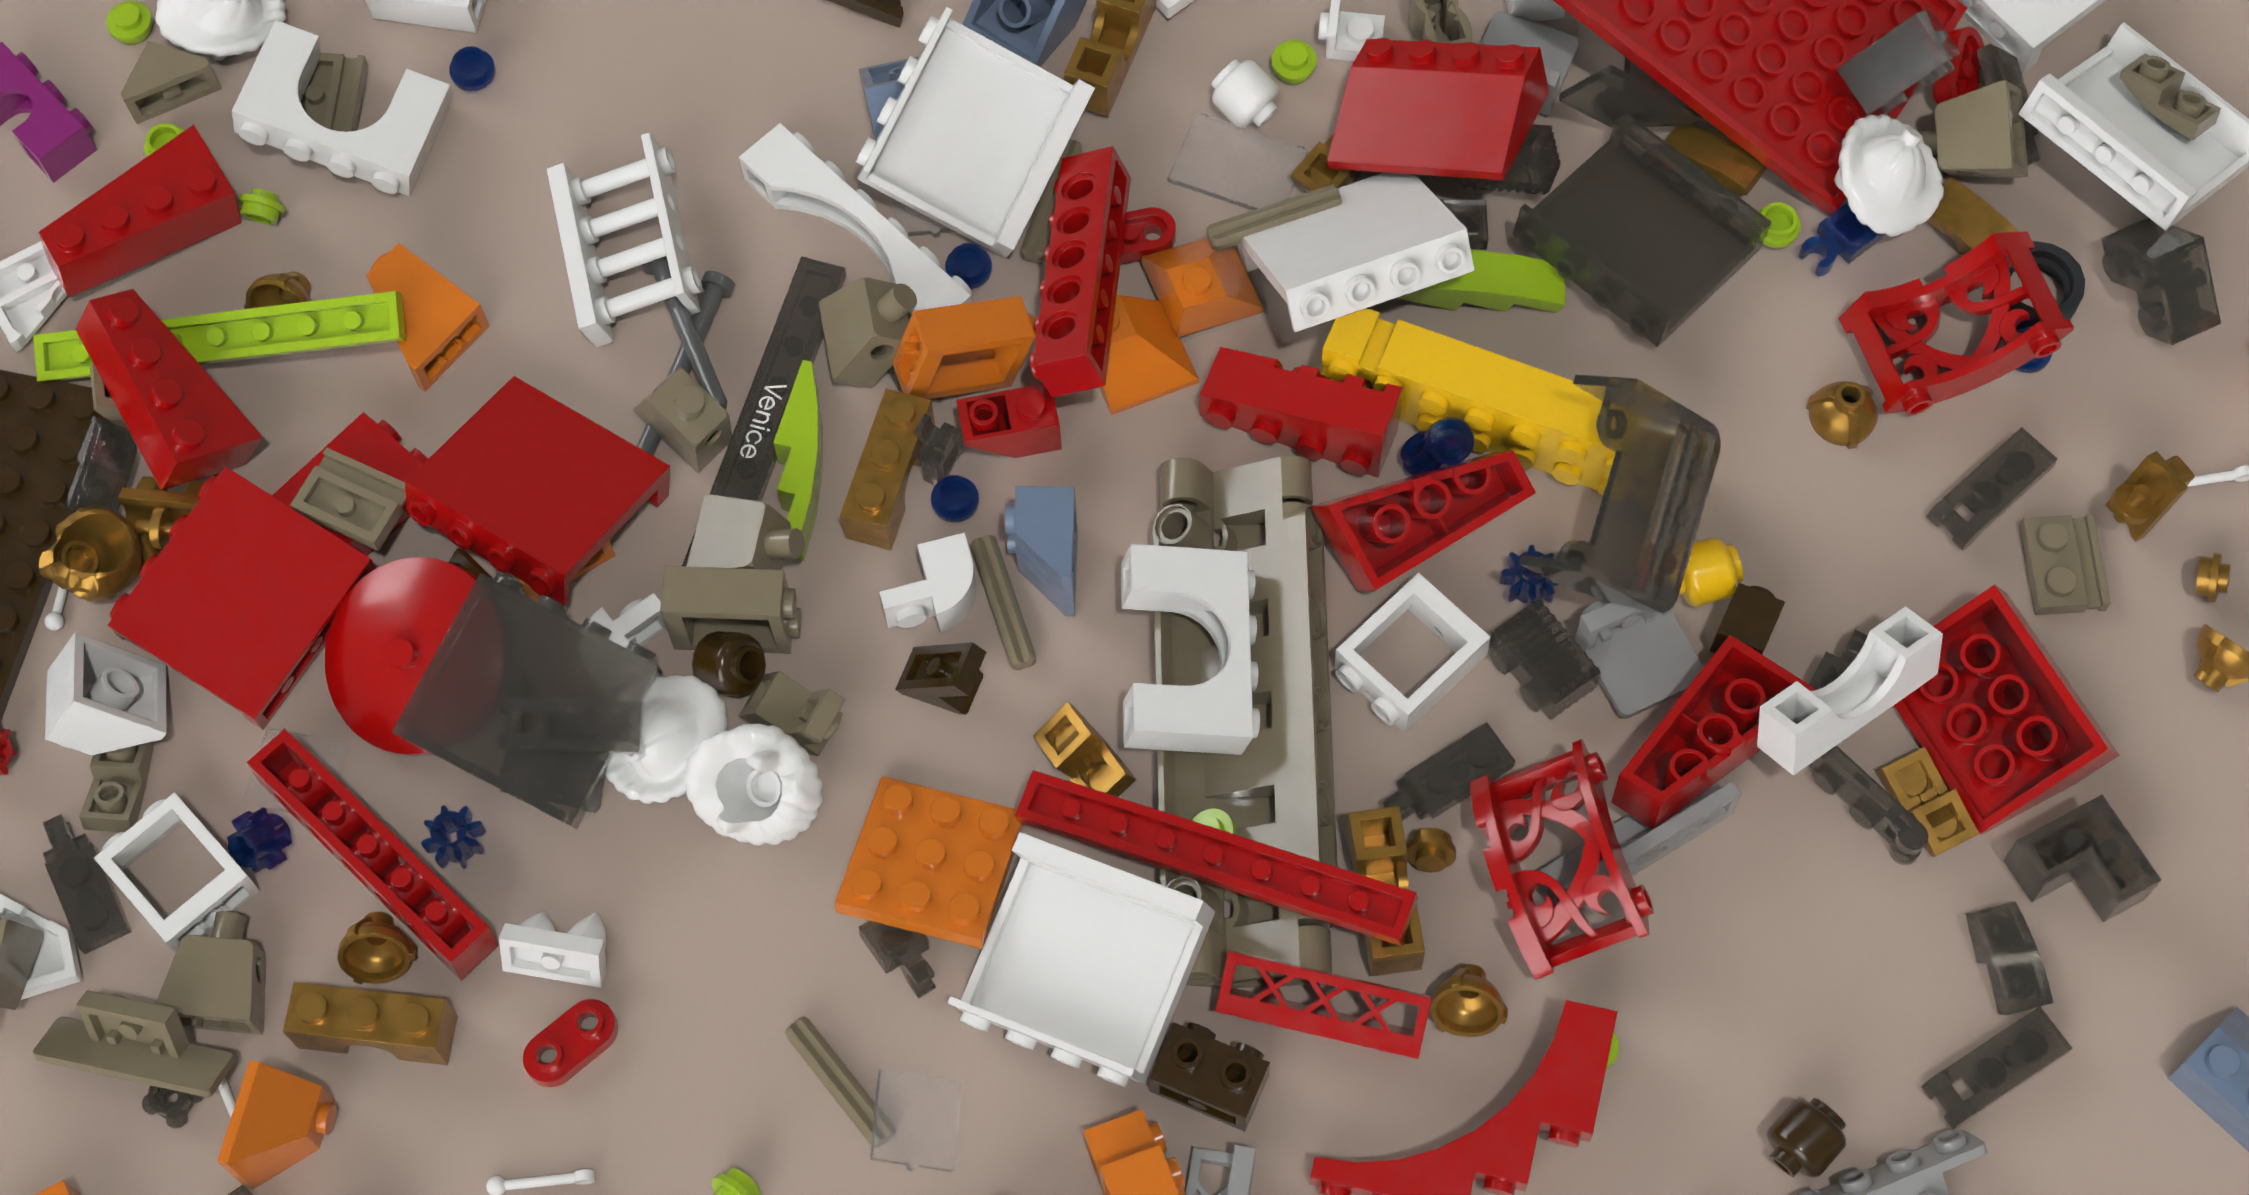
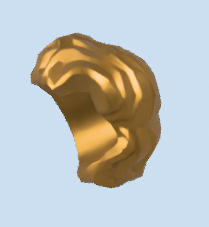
M91 505L87 508H79L56 526L57 541L50 549L43 551L39 558V572L41 576L52 580L60 588L70 590L78 598L89 602L108 601L115 598L119 591H123L126 587L130 586L132 581L137 579L142 566V546L139 543L135 527L114 510L100 505Z

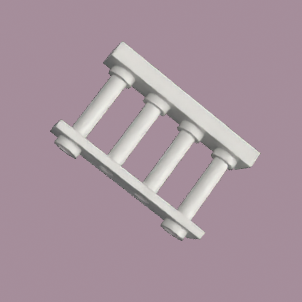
M650 132L641 135L645 159L584 180L581 176L576 177L564 163L547 168L578 328L596 347L614 342L611 323L616 321L617 316L676 296L692 315L701 312L697 294L702 292V283L697 270L690 264L671 174L676 173V164L667 146L661 147ZM650 177L654 198L595 219L588 216L586 204L591 202V197ZM658 216L662 238L602 259L596 255L594 243L599 242L600 236ZM667 256L671 278L611 299L604 295L602 283L607 282L608 276Z

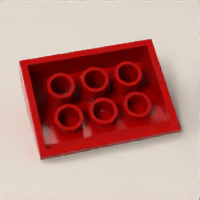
M1367 39L1350 68L1327 159L1328 167L1330 169L1504 180L1549 94L1541 48L1519 46L1516 44L1485 45L1473 42L1444 43L1432 42L1430 40Z
M1995 584L1933 626L1943 633L1938 674L1894 705L1922 748L1925 747L1934 765L1950 790L1956 789L1980 834L1992 830L2077 784L2119 756L2115 747L2012 599Z

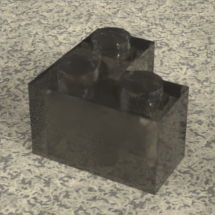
M1929 8L1911 16L1838 67L1837 71L1867 115L1872 114L1878 109H1881L1883 114L1887 115L1909 100L1904 93L1907 89L1919 82L1925 89L1953 71L1955 67L1951 60L1961 53Z
M2148 217L2101 238L2105 254L2102 258L2104 271L2110 278V281L2136 291L2140 307L2137 313L2138 321L2146 335L2174 345L2221 324L2203 236L2173 225L2165 231Z
M2103 794L2016 840L2003 859L2031 903L2075 880L2103 922L2144 901L2161 881V878Z

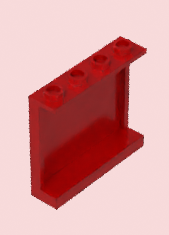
M513 376L405 481L406 512L419 524L431 526L448 536L458 547L469 549L485 558L498 571L510 573L527 583L537 594L549 596L565 605L569 601V581L646 501L658 508L669 496L670 465Z
M224 466L218 476L212 475L205 481L198 494L199 501L190 514H183L176 520L169 532L170 541L159 555L153 554L144 563L139 574L141 580L130 594H123L115 602L110 611L111 620L107 626L123 641L127 639L242 713L248 721L264 730L326 644L333 617L347 593L364 576L375 570L376 567L372 559Z

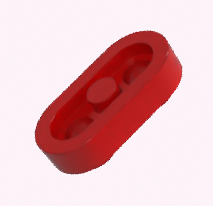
M1968 26L1951 30L1947 33L1941 49L1936 80L1932 86L1933 97L1937 104L1979 88L1985 61V48L1983 40L1975 28Z
M1156 207L1127 212L1121 264L1142 259V256L1173 248L1176 241V223L1170 213ZM1155 233L1158 234L1160 238L1156 240H1148L1146 236L1148 234Z
M595 999L580 1001L532 1038L523 1052V1065L531 1079L543 1087L560 1086L607 1050L615 1041L618 1033L617 1019L610 1007L604 1002ZM595 1017L598 1019L594 1029L590 1031L581 1030V1024L586 1018ZM545 1051H557V1056L552 1063H540V1057Z

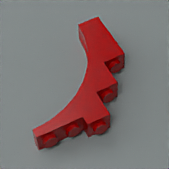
M1566 1000L1554 1039L1533 1076L1507 1106L1476 1130L1438 1149L1397 1160L1351 1162L1315 1157L1310 1175L1311 1185L1320 1187L1319 1195H1471L1473 1181L1477 1180L1484 1182L1483 1190L1493 1194L1514 1195L1515 1190L1525 1192L1539 1131L1549 1133L1548 1140L1560 1145L1578 1147L1580 1140L1590 1142L1594 1132L1618 1011Z

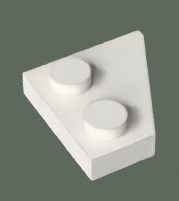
M41 241L0 261V326L15 352L25 347L67 296L48 263Z

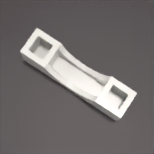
M1905 606L1870 630L1857 657L1833 682L1821 689L1809 691L1796 681L1761 705L1757 747L1789 773L1795 775L1938 674L1943 633Z

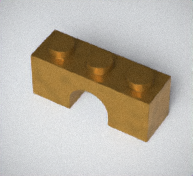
M1097 0V15L1089 39L1079 38L1064 72V81L1072 85L1080 79L1095 87L1085 107L1086 110L1109 116L1156 9V0Z
M885 388L840 513L846 539L892 550L906 510L905 491L913 465L921 467L935 428L931 400Z
M1394 806L1350 812L1348 814L1346 834L1353 872L1410 890L1407 875L1408 852L1400 807ZM1417 903L1401 946L1364 934L1371 977L1422 970L1425 947Z
M294 982L283 1033L299 1049L348 1054L350 1045H361L388 1051L398 1060L448 1065L458 1015L444 998Z

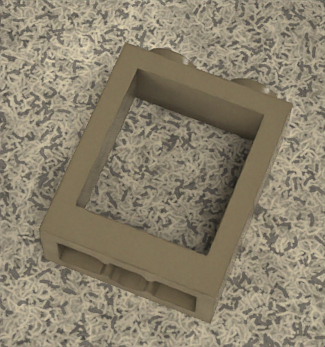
M665 566L660 613L674 650H695L698 642L707 634L716 631H726L751 635L760 643L764 653L791 654L792 637H800L802 628L801 608H796V589L789 588L784 570Z

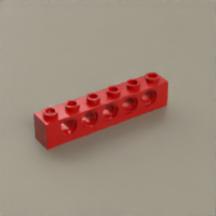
M1114 146L1062 158L1059 179L1055 181L1056 203L1054 212L1050 214L1052 231L1050 245L1045 249L1047 264L1045 280L1040 283L1042 298L1040 315L1035 318L1037 334L1035 350L1030 354L1032 373L1037 380L1043 382L1051 397L1106 385L1131 177Z
M285 728L246 762L258 782L461 981L499 946L490 927Z

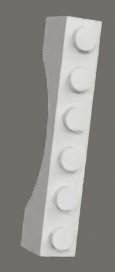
M779 123L739 156L744 181L775 209L794 210L823 217L846 228L865 242L881 260L893 283L905 284L914 291L917 304L907 313L909 321L915 310L972 303L973 293L960 277L954 275L951 278L940 268L941 265L938 259L928 248L924 246L918 248L909 240L906 230L896 219L890 217L887 220L877 211V207L871 197L862 189L855 191L845 182V177L840 169L833 162L827 160L824 163L814 154L811 144L802 134L798 132L792 134Z

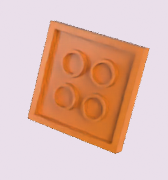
M882 776L836 897V912L982 949L1015 854L1012 851L1019 832L1022 833L1025 824L1017 821L1015 817L1017 809Z

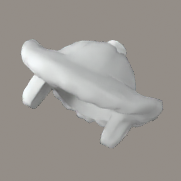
M158 0L155 21L160 27V34L174 46L183 48L192 54L208 55L213 60L220 62L227 56L256 51L259 46H262L274 20L285 21L286 15L284 11L286 5L283 0Z
M1883 114L1879 116L1868 115L1865 118H1860L1848 129L1845 138L1842 140V149L1838 160L1840 168L1834 181L1836 186L1848 198V205L1851 211L1855 213L1858 221L1863 225H1868L1875 233L1887 234L1893 237L1909 232L1916 226L1929 220L1943 199L1944 187L1942 186L1943 178L1938 162L1933 157L1931 148L1924 144L1922 135L1908 124H1902L1898 119H1892L1888 115Z
M692 675L651 676L634 683L627 689H623L617 696L616 702L608 711L607 719L603 723V736L599 741V748L602 753L600 761L605 767L607 780L612 782L618 792L624 793L629 800H640L645 804L653 802L665 803L672 797L678 798L686 794L683 775L686 771L687 758L697 749L701 741L726 731L728 726L727 707L725 702L718 696L717 691Z
M742 724L729 731H722L712 738L704 739L687 758L683 784L686 787L688 800L693 804L696 815L723 837H730L739 842H749L757 846L765 843L777 845L784 840L791 841L798 836L799 832L808 830L812 820L818 816V808L823 803L821 794L823 785L822 780L818 777L817 764L810 760L806 749L801 747L795 738L785 734L779 727L763 724Z

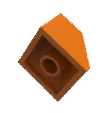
M1208 238L1142 256L1141 263L1176 338L1263 312L1264 307L1234 246L1216 251L1211 248Z
M1117 295L1106 385L1099 387L1110 414L1114 415L1198 384L1199 378L1180 337L1176 338L1160 301Z
M249 1060L217 1162L244 1187L257 1188L320 1149L323 1136L329 1135L335 1124L337 1107L334 1104L335 1099L319 1084L261 1062Z

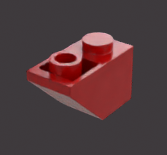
M1044 384L956 399L966 447L1012 458L1062 450L1060 423L1055 399L1051 397Z

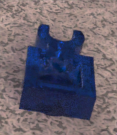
M1847 202L1819 223L1816 232L1819 236L1810 237L1804 241L1798 257L1803 260L1809 254H1820L1824 259L1818 263L1815 274L1818 277L1824 276L1831 271L1838 255L1850 264L1883 239L1884 234L1875 233L1868 225L1861 224Z

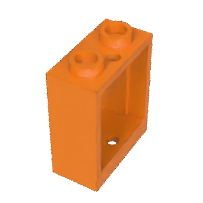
M1021 296L913 311L892 361L902 392L925 399L1012 387L1032 343L1036 340L1035 319L1032 314L1027 313Z

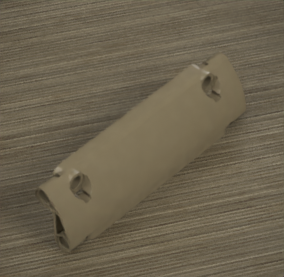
M1288 455L1212 472L1196 459L1180 457L1166 460L1160 466L1162 510L1154 520L1153 545L1248 552V570H1254L1256 579L1254 596L1252 600H1249V615L1256 616L1257 620L1256 640L1254 645H1250L1251 661L1257 662L1259 670L1257 688L1254 692L1252 691V708L1259 709L1260 728L1257 738L1251 740L1242 755L1157 750L1159 810L1193 820L1197 814L1206 809H1220L1234 820L1238 836L1338 867L1323 529L1310 507L1313 506L1311 462L1305 457ZM1213 529L1223 536L1222 545L1214 546ZM1154 611L1156 684L1192 686L1204 683L1215 677L1219 671V653L1210 633L1200 623L1183 614ZM1160 868V885L1203 900L1215 911L1186 985L1220 988L1229 950L1332 973L1331 931L1327 928L1330 926V923ZM1224 899L1233 904V917L1224 918ZM1237 964L1233 988L1269 987L1257 968ZM1268 971L1275 982L1287 976ZM1294 978L1281 987L1310 984V982L1305 979Z

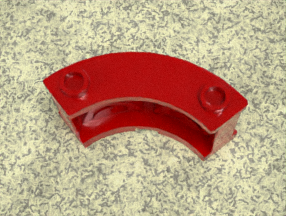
M2027 231L1992 233L1974 249L1944 266L1947 273L1946 276L1924 286L1920 278L1894 287L1866 291L1838 318L1845 333L1854 334L1886 400L1882 404L1886 414L1905 411L1908 416L1917 415L1926 411L1935 403L1964 394L1996 380L2034 358H2043L2051 355L2062 346L2060 340L2072 332L2074 327L2070 320H2065L2031 253L2035 245ZM2013 266L2023 286L2011 291L2009 268ZM1979 287L1985 288L1982 299L1986 301L1974 302L1968 299L1970 292ZM2029 298L2041 322L2034 324L2026 332L2019 333L2016 331L2017 325L2024 320H2030L2029 313L2024 309L2010 311V307ZM1952 303L1958 310L1969 315L1983 316L1991 314L1985 335L1972 356L1947 353L1925 344L1938 330L1941 319L1940 307ZM1920 315L1925 316L1928 319L1925 326L1911 336L1910 334L1916 332L1918 328L1917 324H1911L1908 320ZM1879 328L1895 344L1886 348L1877 329ZM2002 340L2006 345L1998 349ZM1908 353L1911 356L1903 364L1905 375L1911 371H1920L1924 374V377L1910 380L1903 384L1892 360ZM1938 368L1948 372L1939 374Z
M1582 739L1572 742L1573 750L1497 781L1492 782L1489 774L1470 781L1475 823L1479 829L1483 830L1488 839L1486 841L1488 849L1483 850L1486 864L1496 892L1504 889L1507 891L1506 895L1509 901L1506 904L1508 909L1513 910V918L1507 921L1535 980L1554 973V967L1635 936L1642 938L1649 935L1648 916L1654 914L1653 904L1644 885L1636 886L1610 818L1603 788V782L1608 780L1604 763L1597 752L1589 753ZM1578 779L1576 790L1571 794L1565 795L1566 783ZM1553 789L1550 796L1551 802L1545 801L1546 791ZM1585 804L1590 820L1576 812V810ZM1526 817H1531L1530 829L1526 838L1521 841H1514L1512 834L1515 828L1524 826L1528 829ZM1544 819L1560 823L1585 839L1580 864L1568 890L1560 882L1544 872L1521 870L1519 862H1522L1533 853L1542 838ZM1602 857L1610 876L1598 875ZM1542 885L1548 886L1560 902L1556 905L1553 899L1546 895L1545 902L1541 905H1536L1533 901L1534 890ZM1614 893L1623 907L1625 918L1594 929L1581 911L1586 903L1597 913L1610 915L1602 907L1601 900L1605 894ZM1573 921L1585 932L1560 943L1552 944Z

